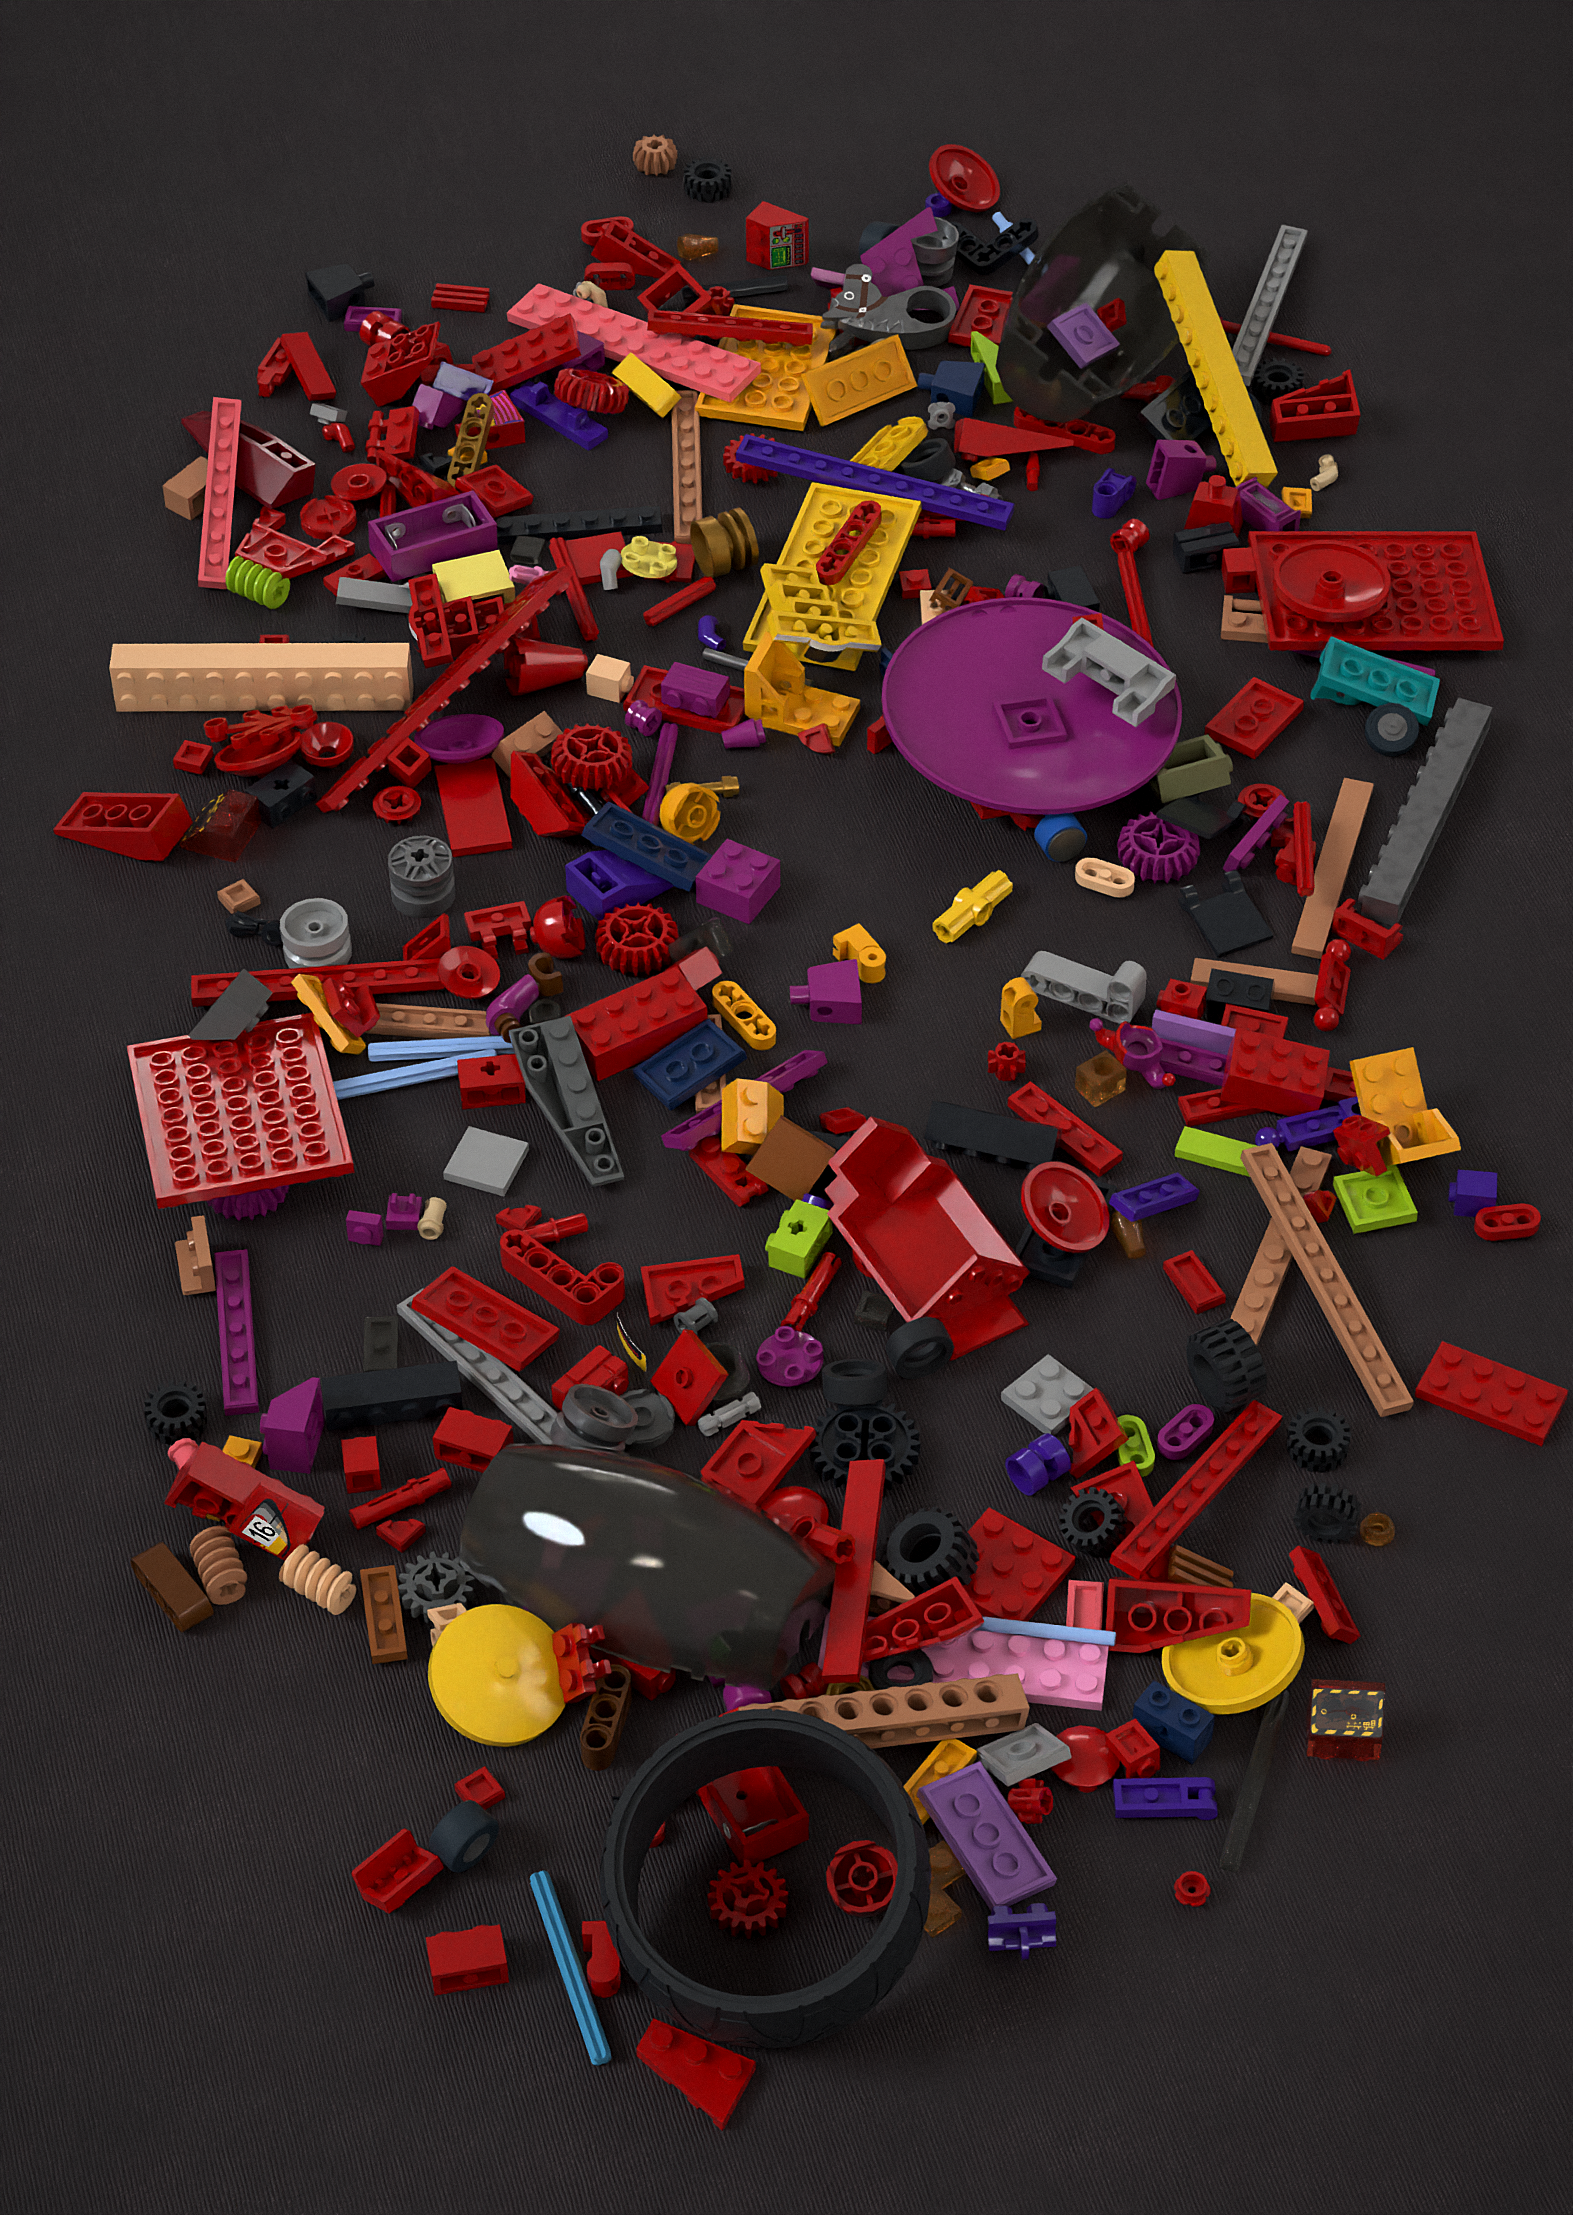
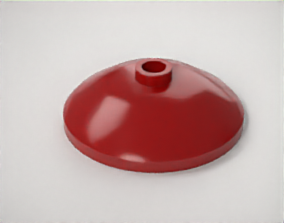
M948 144L939 147L932 154L929 161L931 179L938 192L948 202L966 211L984 212L992 208L998 201L1000 196L998 178L991 166L976 152L964 146Z
M288 729L278 734L279 741L271 745H262L259 734L249 738L250 745L246 748L233 749L232 744H230L215 756L216 767L228 774L263 778L291 759L299 750L303 741L301 733L295 729Z
M1045 1162L1036 1166L1025 1177L1021 1188L1022 1207L1030 1225L1042 1239L1060 1250L1072 1253L1087 1252L1102 1242L1109 1229V1210L1100 1189L1085 1173L1066 1163Z

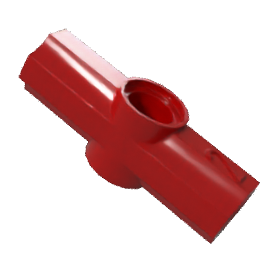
M784 1510L780 1513L774 1512L768 1521V1535L772 1539L804 1551L813 1560L823 1558L840 1565L846 1561L850 1562L856 1553V1539L851 1534L819 1523L809 1514L800 1516Z

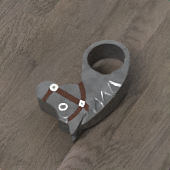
M853 264L846 270L843 291L836 298L831 299L830 309L823 314L822 319L825 321L820 326L822 329H842L854 337L871 343L878 339L898 334L903 349H923L938 345L948 338L949 331L954 322L956 306L948 293L933 286H919L884 297L877 286L871 283V269L864 264ZM917 308H927L938 312L944 318V321L935 324L923 323L915 318L912 319L908 313Z

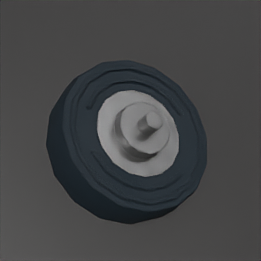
M1387 703L1378 706L1370 713L1365 724V736L1368 744L1375 752L1383 756L1396 757L1405 754L1414 746L1418 738L1419 724L1416 716L1409 708L1398 703Z

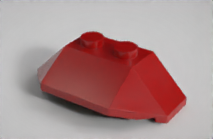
M513 751L511 754V799L519 808V812L532 825L533 831L541 837L564 838L582 834L585 825L592 818L578 801L572 799L568 787L559 777H556V773L551 768L542 763L543 760L537 754Z

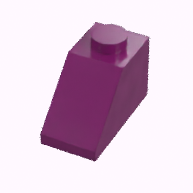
M420 383L412 406H416L420 412L418 425L432 430L434 425L445 428L466 407L468 401Z

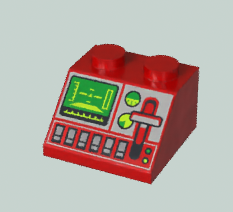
M763 201L746 217L747 262L768 270L806 265L809 262V218Z

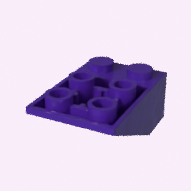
M609 850L590 851L565 865L567 892L598 921L603 920L605 913H612L614 906L623 909L626 903L629 906H636L638 901L641 905L673 887L671 882L646 872L644 868L631 861L621 859L617 854Z

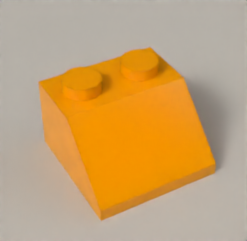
M740 1078L722 1089V1151L754 1155L781 1115L784 1116L783 1095L767 1082Z

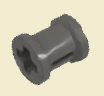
M701 1297L696 1300L695 1306L684 1313H677L673 1319L680 1334L684 1329L693 1330L697 1335V1332L705 1326L717 1323L718 1314L714 1306L706 1298Z

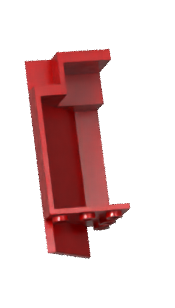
M870 1116L828 1161L837 1177L824 1190L834 1203V1206L827 1212V1215L905 1321L908 1323L923 1317H932L940 1320L954 1345L950 1361L1029 1325V1322L1008 1295L1021 1287L1023 1280L1030 1271L945 1160L927 1155L907 1127Z

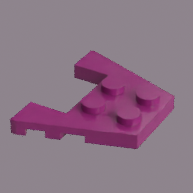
M931 207L923 210L860 256L862 264L871 269V283L877 286L882 296L889 297L915 287L924 286L911 239L938 231ZM955 287L942 289L951 296L955 303L956 311H959L960 304ZM917 308V309H914V310H931V309H927V308Z

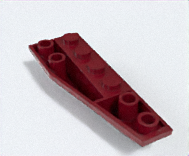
M200 411L181 418V424L206 453L209 454L212 412ZM240 419L235 485L270 510L313 493L316 464L276 436Z

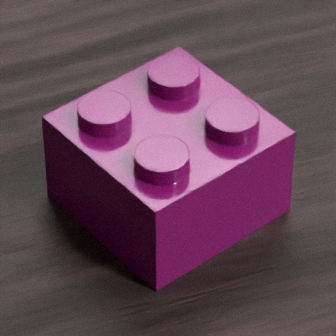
M726 839L696 876V903L750 925L780 887V860Z

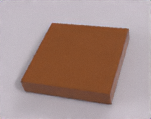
M781 1115L745 1170L792 1200L796 1201L798 1199L802 1201L804 1194L809 1193L828 1165V1161L834 1156L836 1149Z

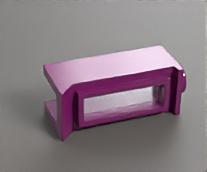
M1257 477L1235 487L1240 492L1243 519L1258 531H1283V528L1287 531H1299L1301 510L1294 511L1257 482Z

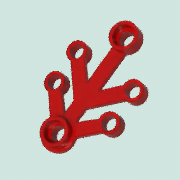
M309 704L299 705L292 709H289L288 706H278L271 710L272 716L260 713L259 710H251L243 714L244 723L228 725L226 718L220 717L206 721L203 726L206 737L210 738L211 742H220L228 738L227 734L242 732L231 736L230 739L233 749H243L250 745L249 738L258 734L262 745L274 744L279 741L278 734L295 726L297 729L311 727L318 718V715L313 710L312 705Z

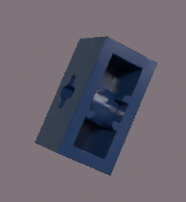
M1155 1680L1152 1681L1134 1703L1133 1719H1137L1158 1745L1190 1764L1195 1762L1212 1740L1215 1716Z

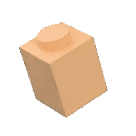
M597 654L586 672L588 695L620 703L625 693H629L633 686L634 677L631 676L630 663Z

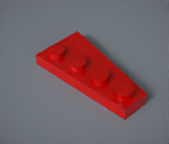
M1134 1460L1071 1487L1077 1498L1080 1497L1078 1490L1084 1488L1089 1494V1487H1095L1098 1491L1100 1489L1106 1490L1108 1494L1114 1497L1123 1507L1124 1515L1127 1517L1128 1524H1122L1127 1529L1126 1534H1118L1122 1541L1154 1508ZM1101 1511L1090 1513L1100 1527L1104 1521V1513ZM1114 1541L1112 1542L1116 1548L1119 1546ZM1171 1547L1162 1554L1141 1579L1171 1581L1168 1579V1560Z

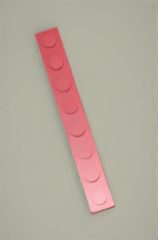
M213 397L198 587L227 589L225 577L229 564L241 400Z

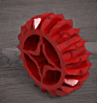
M578 368L563 369L559 372L554 385V394L559 400L587 411L605 414L621 413L625 410L626 404H628V385L619 379L597 373L596 371Z
M586 723L584 727H580L575 724L573 730L567 728L563 734L557 735L551 750L552 769L556 772V777L562 778L565 784L572 783L573 789L580 786L584 788V791L588 788H594L598 792L599 788L603 787L609 790L611 785L619 786L621 780H626L630 768H632L633 752L631 745L628 743V738L622 737L620 731L612 732L611 726L602 728L599 723L596 726H590Z
M639 901L636 906H629L626 903L623 909L614 906L613 912L605 913L603 920L599 921L595 934L596 951L603 960L604 965H610L612 971L620 969L623 975L627 972H633L635 977L638 972H645L649 975L652 969L660 972L662 965H669L671 958L676 956L679 944L678 927L671 918V914H665L662 907L654 909L651 903L646 907L641 906Z

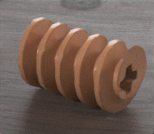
M213 1526L201 1531L192 1539L189 1547L195 1566L198 1569L199 1577L202 1579L203 1587L206 1590L207 1598L213 1604L218 1605L229 1604L242 1598L246 1592L244 1585L248 1579L246 1572L243 1570V1563L239 1560V1553L235 1549L234 1540L231 1539V1533L225 1526Z

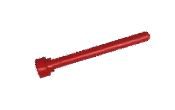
M1219 316L1224 332L1235 335L1239 334L1241 324L1224 321L1223 317ZM1270 332L1267 340L1268 343L1322 356H1329L1331 354V347L1328 345Z

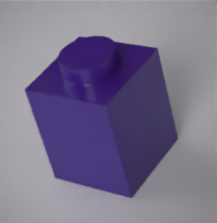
M1458 1169L1456 1182L1449 1183L1448 1202H1454L1455 1216L1476 1217L1479 1210L1496 1205L1497 1173Z

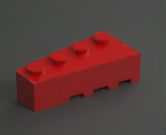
M203 1441L178 1471L164 1502L165 1505L176 1508L177 1503L193 1508L192 1515L205 1519L207 1514L225 1521V1527L230 1528L233 1519L246 1505L251 1492L263 1479L322 1511L325 1508L316 1503L311 1497L299 1494L286 1487L280 1480L260 1473L250 1464L240 1462L225 1454L220 1448L208 1445ZM314 1531L312 1532V1534L310 1535V1537L304 1545H307L308 1542L311 1540Z

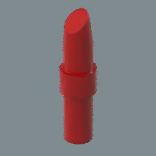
M1030 452L1026 466L1027 489L1029 491H1036L1038 489L1040 465L1039 456L1035 452Z

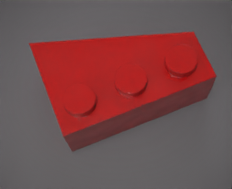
M1351 370L1342 372L1341 376L1328 380L1326 378L1321 380L1319 385L1309 389L1301 388L1274 399L1269 416L1273 441L1282 442L1355 435L1361 414Z

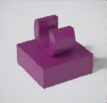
M392 1193L388 1201L386 1228L393 1230H418L417 1226L421 1220L423 1206L422 1197H416L413 1193H410V1196H397V1193Z

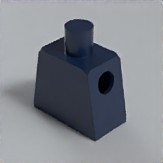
M942 361L939 363L935 375L920 373L918 389L931 391V404L937 402L953 403L956 408L954 413L972 418L985 385V363Z

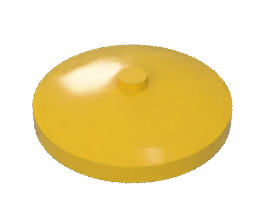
M1252 1593L1249 1626L1165 1646L1162 1651V1669L1172 1691L1209 1713H1240L1259 1707L1272 1700L1293 1681L1304 1658V1637L1299 1623L1290 1609L1276 1599Z
M483 1605L460 1614L440 1634L433 1646L429 1659V1687L441 1715L462 1735L489 1746H516L529 1742L543 1734L557 1720L566 1705L559 1684L560 1676L556 1655L553 1651L552 1634H554V1631L532 1613L510 1605Z

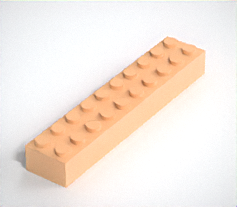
M409 643L113 644L109 667L116 712L271 711L278 706H288L289 709L304 704L312 705L314 711H406L412 705L413 676Z

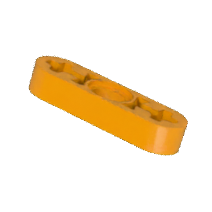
M732 981L717 983L713 987L712 998L713 1006L752 1048L756 1050L772 1048L776 1043L775 1024L738 984ZM740 1012H749L752 1014V1017L740 1019L736 1015Z

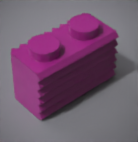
M674 662L661 683L662 703L674 708H684L686 711L690 710L699 715L711 716L714 719L730 696V677Z

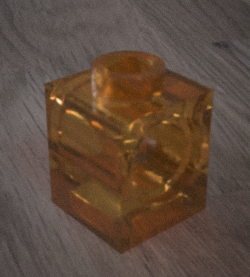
M1105 1050L1076 1067L1075 1089L1096 1108L1125 1090L1127 1069Z

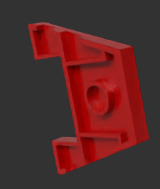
M263 506L260 510L259 519L256 518L254 520L250 534L247 533L235 552V557L242 556L245 561L251 560L254 565H262L263 569L269 568L273 573L279 572L282 575V579H291L353 555L355 553V543L333 535L315 548L277 532L276 530L286 524V514Z

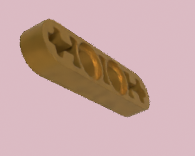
M484 393L472 395L467 402L449 468L447 481L458 492L460 490L454 485L456 479L463 475L462 470H464V475L479 470L495 408L490 397ZM481 404H485L486 407L480 409V418H478L476 408H480ZM472 427L481 428L479 435L475 437L467 435ZM472 451L475 453L470 461L461 460L464 452Z

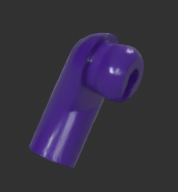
M705 615L698 622V639L711 649L722 652L726 647V640L715 634L717 630L715 625H719V622L714 616Z

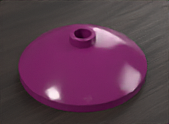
M451 715L429 722L422 730L415 733L414 742L430 755V759L448 764H464L476 761L494 751L500 741L504 739V728L498 720L485 715Z

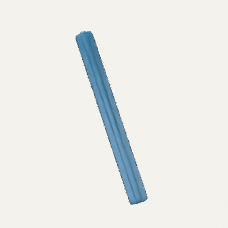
M545 1870L533 1873L530 1876V1884L591 2062L595 2066L608 2063L611 2060V2051L551 1877Z

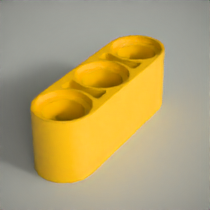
M631 352L612 371V374L617 379L626 383L629 390L661 418H664L682 398L667 382Z

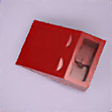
M439 321L430 325H422L417 330L407 334H399L394 339L383 343H376L369 348L360 384L378 407L401 399L432 361L441 325Z

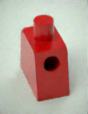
M1213 475L1209 478V483H1199L1184 529H1195L1213 523L1229 522L1233 533L1238 538L1243 526L1240 492L1237 488L1226 486V479L1223 476Z

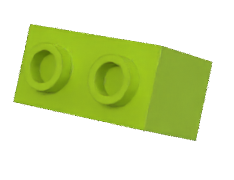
M796 1199L791 1209L785 1210L782 1214L777 1232L771 1233L768 1237L765 1250L768 1252L769 1266L805 1279L832 1234V1220L827 1215L829 1210Z

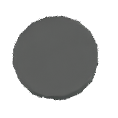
M645 1389L628 1391L619 1396L629 1403L638 1415L637 1425L631 1437L626 1440V1448L634 1450L653 1449L665 1443L673 1434L675 1413L673 1405L665 1396L658 1393L659 1396L651 1394L650 1390Z

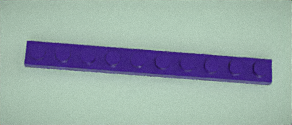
M745 434L736 452V461L831 486L921 501V509L1004 531L1014 513V503Z

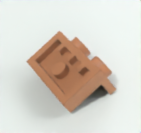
M204 1215L191 1217L193 1231H187L188 1240L175 1243L183 1295L216 1291Z

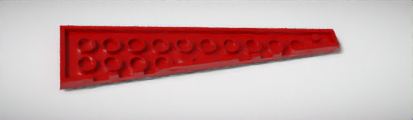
M565 565L534 578L513 600L515 604L502 611L495 618L498 624L494 623L485 629L477 638L480 642L478 644L473 643L467 647L404 712L407 718L406 716L401 718L386 730L390 736L388 738L384 736L368 749L370 756L368 758L363 756L356 761L315 805L323 813L331 810L337 812L349 801L347 796L353 790L357 792L369 782L367 776L373 770L378 772L388 764L387 757L414 730L419 732L431 721L428 718L430 714L434 711L438 713L444 709L451 701L448 697L455 691L459 693L471 682L468 679L470 675L475 671L479 673L485 669L491 662L488 658L495 652L497 654L500 653L511 643L508 640L510 636L525 630L530 624L528 619L534 613L539 615L550 605L547 601L554 594L558 596L568 588L570 584L567 581L574 575L571 569Z

